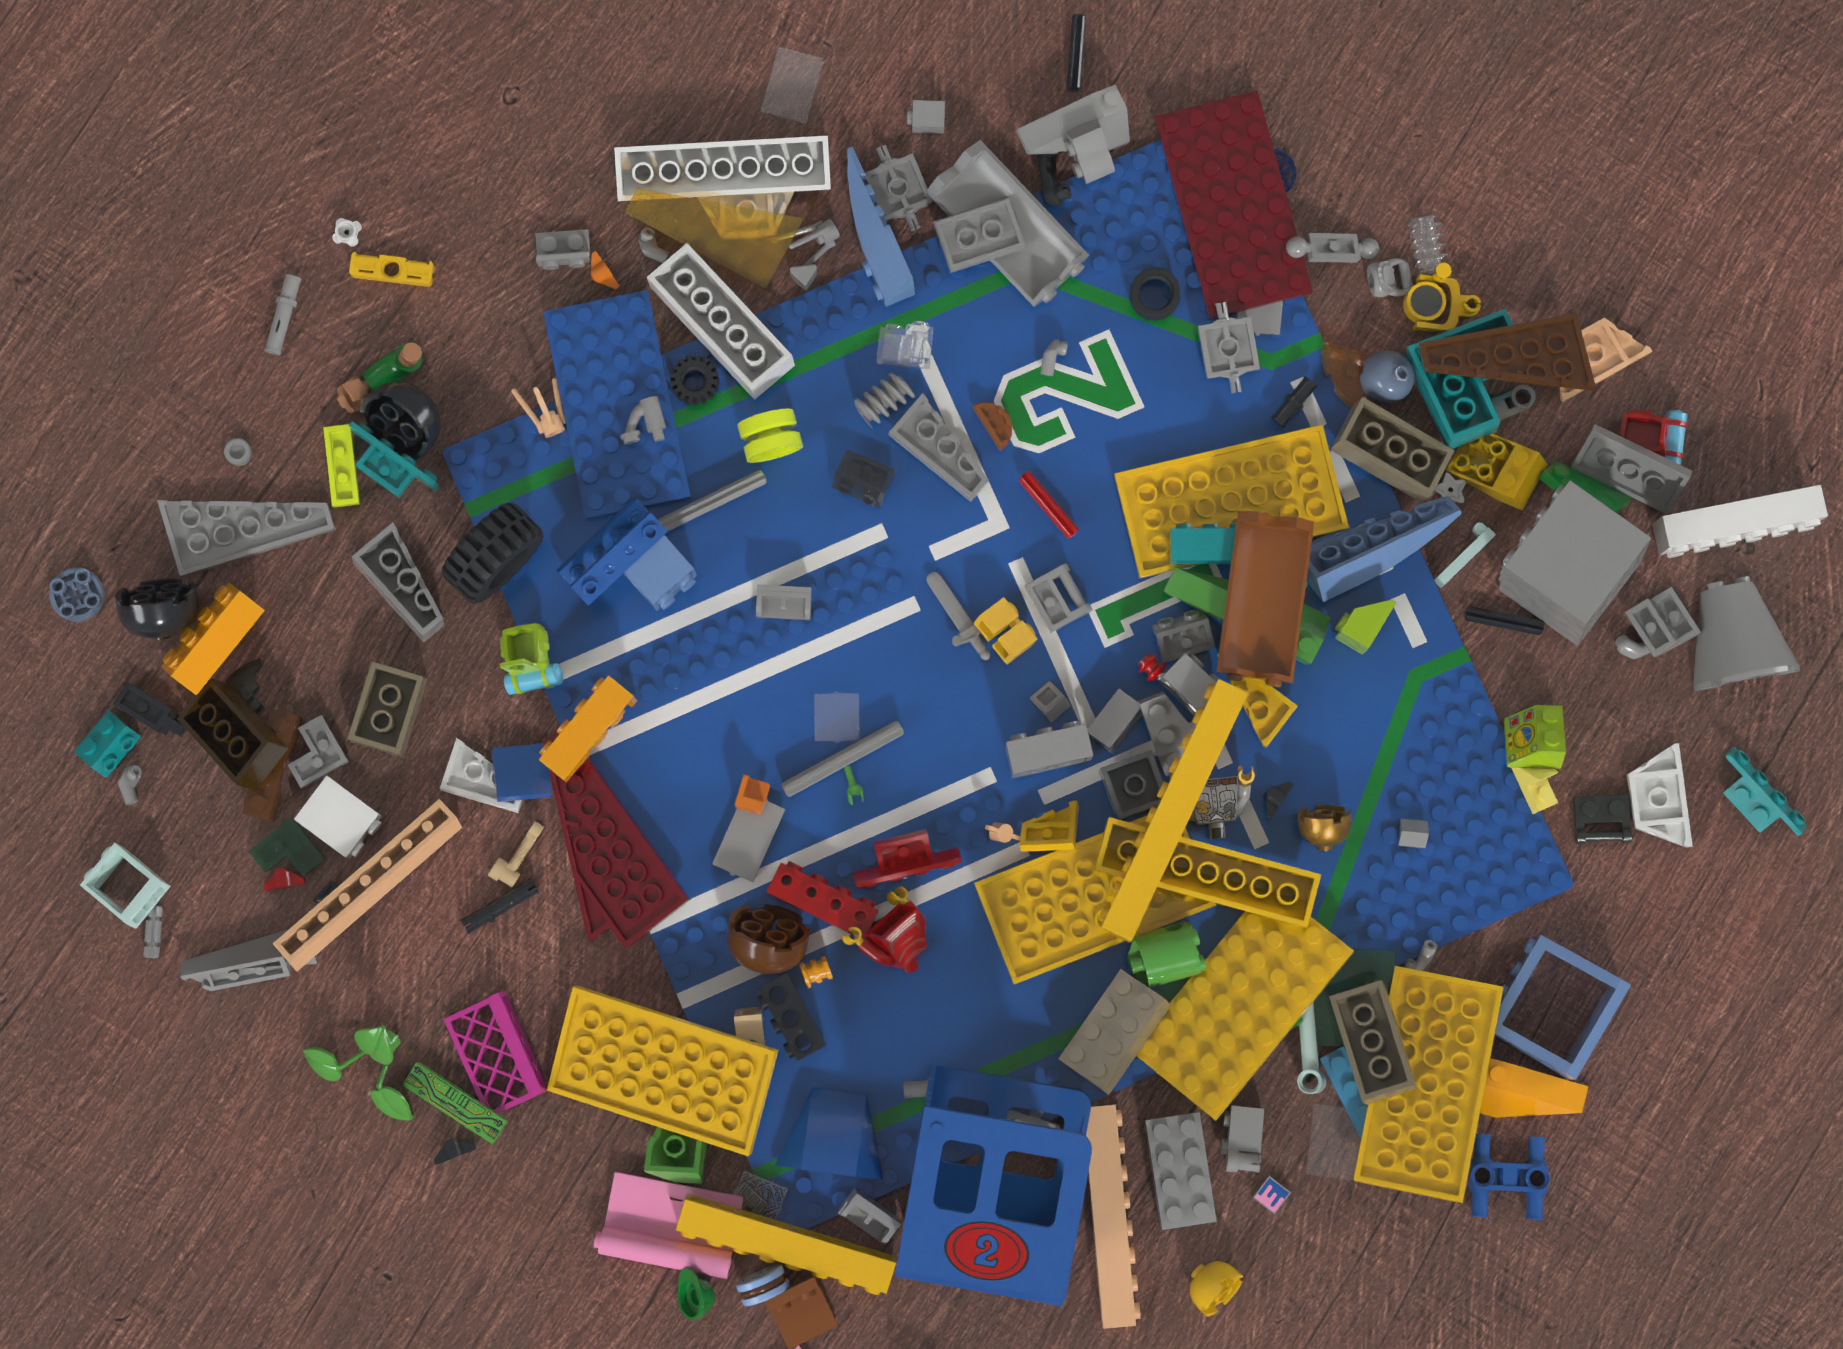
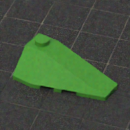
M657 1127L647 1144L644 1171L676 1183L703 1184L707 1143Z

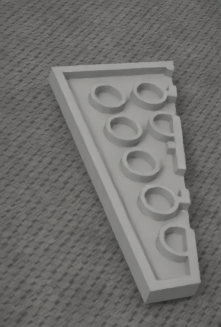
M157 500L180 577H186L336 530L328 503Z

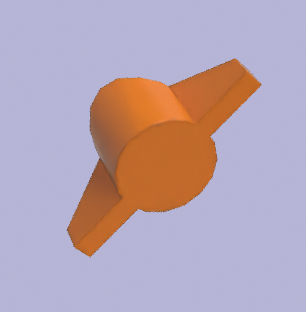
M596 251L591 254L592 280L613 289L620 287Z

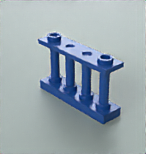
M634 497L557 569V572L589 606L668 531Z

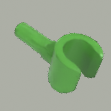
M844 767L849 785L847 789L848 802L853 805L852 797L854 795H859L861 801L864 802L863 788L856 784L851 767Z

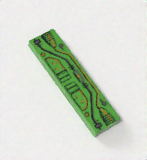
M419 1061L415 1063L403 1083L404 1087L491 1144L496 1142L509 1121Z

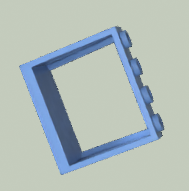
M1542 935L1536 936L1535 939L1531 937L1523 949L1526 955L1522 962L1517 961L1510 971L1509 975L1513 977L1508 986L1502 985L1504 989L1495 1037L1564 1079L1574 1080L1577 1079L1631 984ZM1545 950L1608 985L1566 1060L1502 1025Z

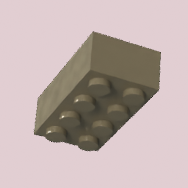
M1361 397L1352 406L1330 448L1331 451L1421 503L1432 495L1455 451L1364 397Z
M1120 969L1058 1059L1109 1095L1171 1005L1165 998Z
M1379 980L1329 996L1362 1102L1368 1105L1418 1089L1384 982Z

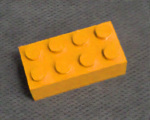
M230 582L217 590L214 595V602L209 607L206 606L200 611L197 616V623L192 629L189 627L183 632L180 637V644L175 650L173 648L170 649L162 660L164 663L161 667L195 695L199 693L265 611Z

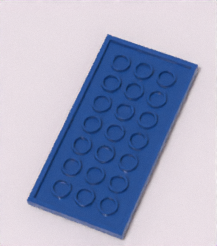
M648 290L544 311L543 314L585 519L616 514L634 497L644 507L691 498ZM658 396L666 426L663 429L665 439L654 442L653 434L648 433L644 416H642L636 426V430H639L641 434L639 435L640 441L624 444L620 435L625 433L632 410L640 403V400Z

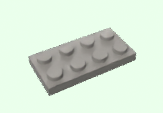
M1596 424L1593 426L1571 465L1572 469L1665 514L1669 513L1692 474L1691 470Z

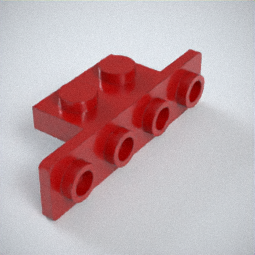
M925 829L873 842L879 866L854 872L853 876L857 888H870L879 882L887 880L895 882L901 880L904 876L912 874L924 875L930 872V870L937 868L949 869L961 863L962 859L958 848L932 853Z

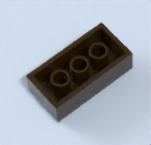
M213 678L208 680L177 718L236 785L256 791L288 750L285 744L230 684Z

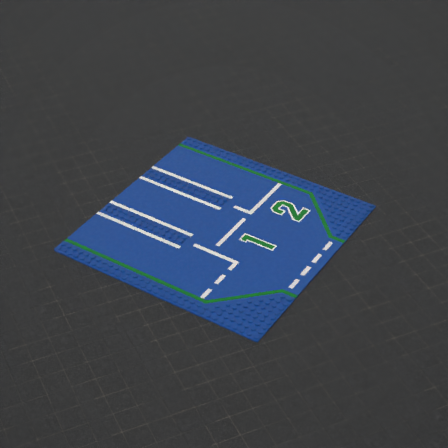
M1160 140L1113 159L1115 172L1088 184L1082 178L1077 179L1076 176L1060 182V185L1063 183L1068 184L1072 193L1071 198L1063 200L1061 206L1048 205L1044 199L1043 190L1033 194L1040 204L1089 254L1082 263L1085 268L1074 278L1070 275L1055 290L1057 294L1048 303L1042 301L1033 307L991 261L950 273L938 237L935 236L901 251L914 281L915 295L885 307L883 300L878 301L874 294L872 286L875 285L873 277H867L864 268H861L755 314L763 325L792 354L795 364L794 367L755 400L698 339L662 354L691 498L645 508L656 519H659L758 470L763 472L767 481L766 484L665 534L668 540L692 565L697 575L694 578L695 584L686 592L680 590L673 596L675 601L665 610L660 608L656 611L624 574L588 606L570 587V584L557 572V569L616 515L612 514L588 520L585 519L566 423L563 424L565 428L563 432L546 438L544 433H539L536 425L526 413L443 450L444 459L474 526L485 516H488L491 511L509 502L517 504L543 531L544 538L541 545L538 546V550L501 590L517 626L538 623L547 631L550 664L557 663L560 665L563 671V683L544 689L560 726L565 720L571 721L577 714L574 711L584 698L588 701L594 693L591 689L601 677L606 679L609 675L637 699L632 708L629 705L624 708L623 718L617 725H614L612 728L608 727L605 739L595 749L592 747L589 750L591 753L589 758L691 899L650 931L687 1020L736 1036L735 1009L760 1007L761 1004L757 996L761 993L758 988L788 973L827 1045L800 1061H797L795 1057L790 1059L783 1047V1044L787 1042L783 1033L777 1035L770 1022L774 1018L770 1009L765 1011L763 1009L766 1046L777 1049L778 1054L753 1151L747 1158L755 1177H757L756 1179L759 1180L760 1178L762 1181L759 1182V1185L762 1183L766 1184L765 1181L770 1183L760 1188L769 1185L771 1187L773 1198L771 1196L770 1205H776V1207L770 1209L779 1207V1209L771 1211V1214L776 1213L775 1220L808 1229L840 1215L837 1211L854 1187L870 1198L876 1199L911 1183L925 1097L905 1099L903 1081L928 1080L931 1064L1078 1089L1085 1092L1091 1102L1108 1095L1067 1067L1058 1058L1120 969L1134 977L1127 959L1132 941L1130 943L1124 941L1014 985L974 883L1057 851L1022 852L1019 846L1020 841L1011 838L1006 843L991 840L989 838V831L985 829L986 825L991 826L994 822L1009 824L1013 829V834L1021 836L1022 823L1033 818H1039L1051 810L1057 813L1070 807L1069 802L1077 800L1079 813L1076 843L1103 833L1109 817L1116 819L1099 773L1100 768L1152 750L1162 780L1166 783L1170 781L1171 775L1166 777L1163 774L1143 715L1113 754L1089 735L1093 752L1091 761L1013 779L1005 751V744L1009 741L1010 736L1026 733V737L1036 735L1037 730L1052 727L1053 731L1061 730L1063 724L1079 721L1080 725L1086 724L1088 729L1118 689H1121L1137 702L1163 691L1193 729L1196 724L1192 723L1194 715L1159 683L1160 681L1157 680L1159 677L1154 681H1147L1148 674L1145 671L1138 673L1141 669L1138 663L1148 653L1152 656L1158 653L1156 660L1159 663L1163 662L1152 625L1157 624L1163 618H1178L1187 611L1198 609L1163 592L1173 571L1139 578L1114 474L1323 425L1347 522L1351 529L1365 525L1364 520L1375 518L1376 521L1391 517L1390 513L1401 510L1390 484L1330 450L1353 404L1303 296L1283 301L1280 335L1260 334L1256 336L1254 333L1260 369L1249 371L1239 376L1242 392L1237 393L1236 390V393L1231 394L1229 378L1215 377L1206 379L1197 326L1211 324L1218 320V318L1209 320ZM1153 267L1163 268L1171 272L1178 280L1181 289L1180 301L1174 313L1166 319L1158 321L1146 320L1139 316L1132 308L1129 299L1131 284L1135 277L1143 270ZM1159 279L1146 281L1141 286L1139 292L1140 300L1144 306L1155 310L1166 306L1171 296L1168 285ZM1238 313L1229 315V318L1237 319ZM1056 339L1066 341L1068 343L1066 355L1057 354L1054 375L1040 374L1043 353L1050 343ZM689 355L692 357L700 355L701 358H707L711 364H714L719 377L717 393L715 392L714 398L712 400L709 399L706 404L700 403L698 406H693V404L686 405L674 394L670 383V375L673 372L674 365H677L681 358L684 360ZM699 371L689 372L684 379L685 386L690 390L701 389L705 384L704 375ZM889 373L901 376L915 397L912 398L905 394L906 404L904 405L897 400L898 410L895 411L888 407L890 416L887 418L880 413L881 423L878 424L871 420V428L857 411L854 400L857 398L864 402V392L873 396L871 387L877 386L881 389V379L890 383ZM1306 376L1316 384L1317 388L1303 403V409L1297 411L1285 427L1282 428L1270 417L1284 403V397L1287 394H1291L1302 381V378ZM922 393L929 400L928 402L935 412L937 411L942 417L943 422L951 433H954L958 438L960 445L970 454L989 479L988 483L972 502L888 435L890 430ZM555 401L546 405L548 411L554 410L557 414ZM980 402L993 403L1001 406L1009 414L1012 421V437L1008 445L1001 452L974 412L972 405ZM541 408L533 410L534 414L541 421L540 416L543 414ZM778 409H793L797 425L791 430L800 432L803 448L781 458L757 463L747 462L743 447L750 441L741 439L737 424L760 413ZM1030 471L1078 527V532L1073 537L1066 538L1021 485L1019 478L1024 473ZM1322 536L1313 537V538H1312V541H1314V540H1316V539H1318V538H1320V537H1322ZM1420 549L1378 576L1324 602L1308 582L1305 589L1304 604L1331 617L1324 640L1312 664L1304 665L1296 660L1293 683L1282 682L1281 687L1272 686L1298 707L1265 748L1262 746L1242 706L1208 779L1238 776V767L1241 765L1242 773L1249 774L1251 766H1253L1255 777L1251 784L1250 799L1242 815L1236 817L1234 822L1224 823L1225 839L1210 840L1208 825L1196 826L1195 822L1188 820L1186 830L1192 840L1321 874L1311 917L1354 950V953L1313 1003L1365 981L1369 976H1376L1390 969L1392 964L1398 966L1405 963L1409 958L1414 959L1418 957L1426 940L1434 941L1437 944V948L1569 890L1574 885L1541 811L1532 814L1512 768L1507 767L1503 728ZM1067 563L1070 568L1069 574L1086 604L1089 603L1093 610L1050 633L1026 591L1025 585ZM1199 564L1182 569L1229 580L1231 564ZM936 572L943 578L973 623L980 614L1004 597L1017 608L1018 619L1020 621L1023 620L1024 623H1028L1033 628L1037 637L1036 642L1008 665H1006L992 645L998 641L999 637L1011 629L1010 626L989 642L982 634L979 635L990 652L988 660L981 659L980 654L976 652L970 642L954 646L952 639L960 634V631L928 585L927 576L929 573ZM1056 578L1053 580L1070 612L1076 610L1077 608L1061 579ZM757 584L811 587L810 620L756 617ZM1388 600L1396 602L1371 646L1363 655L1335 639L1338 631L1334 630L1345 612L1350 614L1355 608ZM1206 614L1215 648L1193 655L1203 663L1202 669L1209 676L1213 673L1220 680L1231 684L1230 680H1227V674L1216 672L1223 622ZM1179 659L1166 662V669L1162 673H1166ZM1048 681H1051L1070 703V707L1053 722H1049L1030 700V697ZM894 721H898L904 730L902 736L847 765L851 767L856 784L863 788L864 802L861 801L859 795L852 797L853 805L848 802L847 789L849 785L844 768L791 797L785 794L781 785L783 782ZM744 774L749 775L752 779L769 783L768 802L786 809L754 882L737 875L731 876L730 872L712 865L736 812L735 802ZM1289 781L1294 784L1272 819L1266 817L1265 793L1272 786H1278ZM1315 805L1345 807V812L1350 809L1352 811L1350 833L1342 843L1334 845L1332 850H1317V846L1306 842L1299 833L1297 824V812L1299 809L1308 806V811L1315 810ZM1149 811L1123 819L1122 821L1131 822L1147 816ZM1400 819L1428 821L1429 835L1426 848L1398 846ZM926 829L932 853L952 848L959 849L962 862L952 868H937L930 870V872L924 875L912 874L904 876L901 880L895 882L887 880L879 882L870 888L856 887L853 876L854 872L879 866L873 843L875 841ZM788 861H791L803 867L801 873L810 877L812 873H815L827 879L826 885L834 889L837 885H840L852 891L850 897L859 901L861 897H864L876 903L874 908L879 910L875 921L884 917L897 906L889 903L887 894L891 891L895 892V889L898 887L907 889V900H911L926 918L925 938L927 947L916 957L920 965L919 968L912 973H906L903 968L885 967L862 953L858 949L860 946L856 943L847 945L842 940V936L845 934L853 940L855 936L768 894L766 891L780 863L787 865ZM1216 903L1214 907L1163 927L1183 921L1191 922L1200 940V945H1196L1199 954H1202L1205 960L1245 911ZM764 904L780 906L797 913L803 918L802 923L805 927L810 928L807 950L800 962L807 965L810 964L811 960L819 961L825 955L833 979L824 978L822 979L823 982L818 984L815 981L811 983V988H808L800 968V962L792 969L778 974H763L743 967L733 958L726 942V933L731 913L744 905H748L749 909L764 908ZM779 919L772 923L771 930L776 929V924ZM1191 976L1150 989L1170 1003ZM781 987L772 988L769 994L770 999L773 1002L782 1001L785 997L784 989ZM791 1010L785 1012L782 1018L783 1023L786 1026H794L798 1021L797 1013ZM804 1034L798 1036L795 1041L796 1047L802 1051L807 1050L811 1046L810 1037ZM1136 1056L1111 1093L1152 1076L1156 1072ZM813 1087L867 1094L883 1180L775 1166ZM961 1097L951 1098L947 1107L949 1110L988 1116L989 1107L985 1102ZM1018 1107L1011 1108L1026 1114H1029L1030 1109ZM1043 1112L1041 1119L1051 1121L1061 1115ZM948 1140L942 1146L941 1159L956 1163L981 1152L982 1146ZM767 1189L765 1190V1192H764V1194H763L766 1200H767V1196H768V1195H767V1193H768ZM776 1192L780 1193L779 1197L775 1196Z

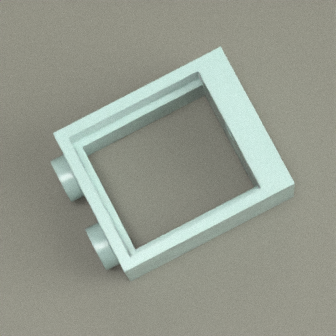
M117 843L104 850L101 860L95 867L86 872L84 881L80 884L81 887L125 924L135 929L171 887L127 849ZM123 859H126L149 879L125 910L99 889Z

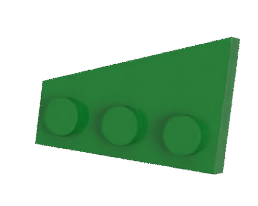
M1555 461L1543 470L1539 477L1541 481L1555 491L1560 485L1565 487L1569 481H1572L1617 514L1628 506L1632 497L1558 461Z

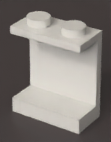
M326 776L294 820L344 857L350 859L352 856L357 857L365 847L363 841L368 834L373 835L382 824L379 821L382 815L344 789L332 778Z

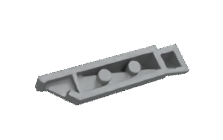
M288 930L184 960L181 963L180 977L183 980L194 979L201 982L202 988L215 991L290 976L291 965L273 945ZM317 955L314 956V957H313L308 963H306L305 965H308V964H316V963H317Z

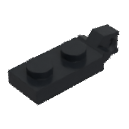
M129 682L125 684L113 703L114 706L158 733L161 732L167 735L170 730L183 737L187 731L182 724L176 721L179 715L173 709Z

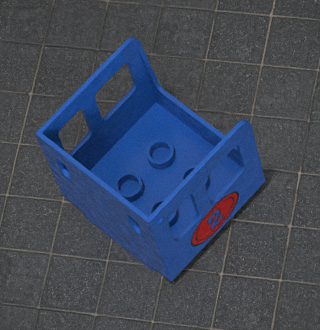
M931 1064L895 1277L1063 1306V1300L1066 1299L1092 1155V1145L1086 1136L1091 1111V1101L1088 1095L1081 1090ZM953 1097L983 1101L989 1107L988 1116L947 1109L948 1102ZM1013 1107L1058 1114L1064 1118V1128L1057 1129L1007 1120V1114ZM948 1140L982 1146L980 1161L973 1166L944 1161L941 1159L942 1146ZM1010 1151L1057 1158L1055 1175L1050 1179L1002 1171L1005 1156Z

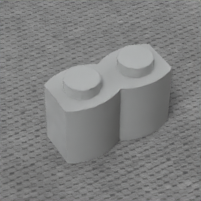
M1096 120L1066 132L1068 140L1064 142L1069 156L1074 157L1075 163L1071 164L1077 179L1082 178L1088 184L1115 172L1104 133Z

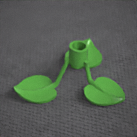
M384 1025L357 1030L354 1038L361 1051L343 1063H337L332 1053L321 1048L308 1047L303 1050L311 1068L320 1077L328 1081H338L342 1077L339 1069L345 1068L364 1054H369L372 1059L384 1064L376 1084L377 1089H373L370 1092L374 1104L380 1111L394 1119L412 1120L414 1118L409 1104L403 1095L394 1088L383 1086L388 1066L393 1061V1052L400 1045L398 1036L392 1031L386 1030Z

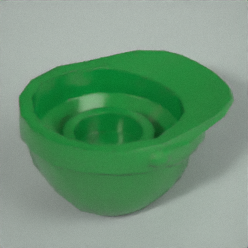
M683 1268L681 1270L677 1290L678 1304L686 1318L697 1320L708 1313L713 1307L716 1296L709 1282L701 1277H697L692 1269Z

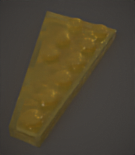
M642 188L636 189L625 210L627 214L684 245L688 243L693 250L765 289L804 219L802 217Z

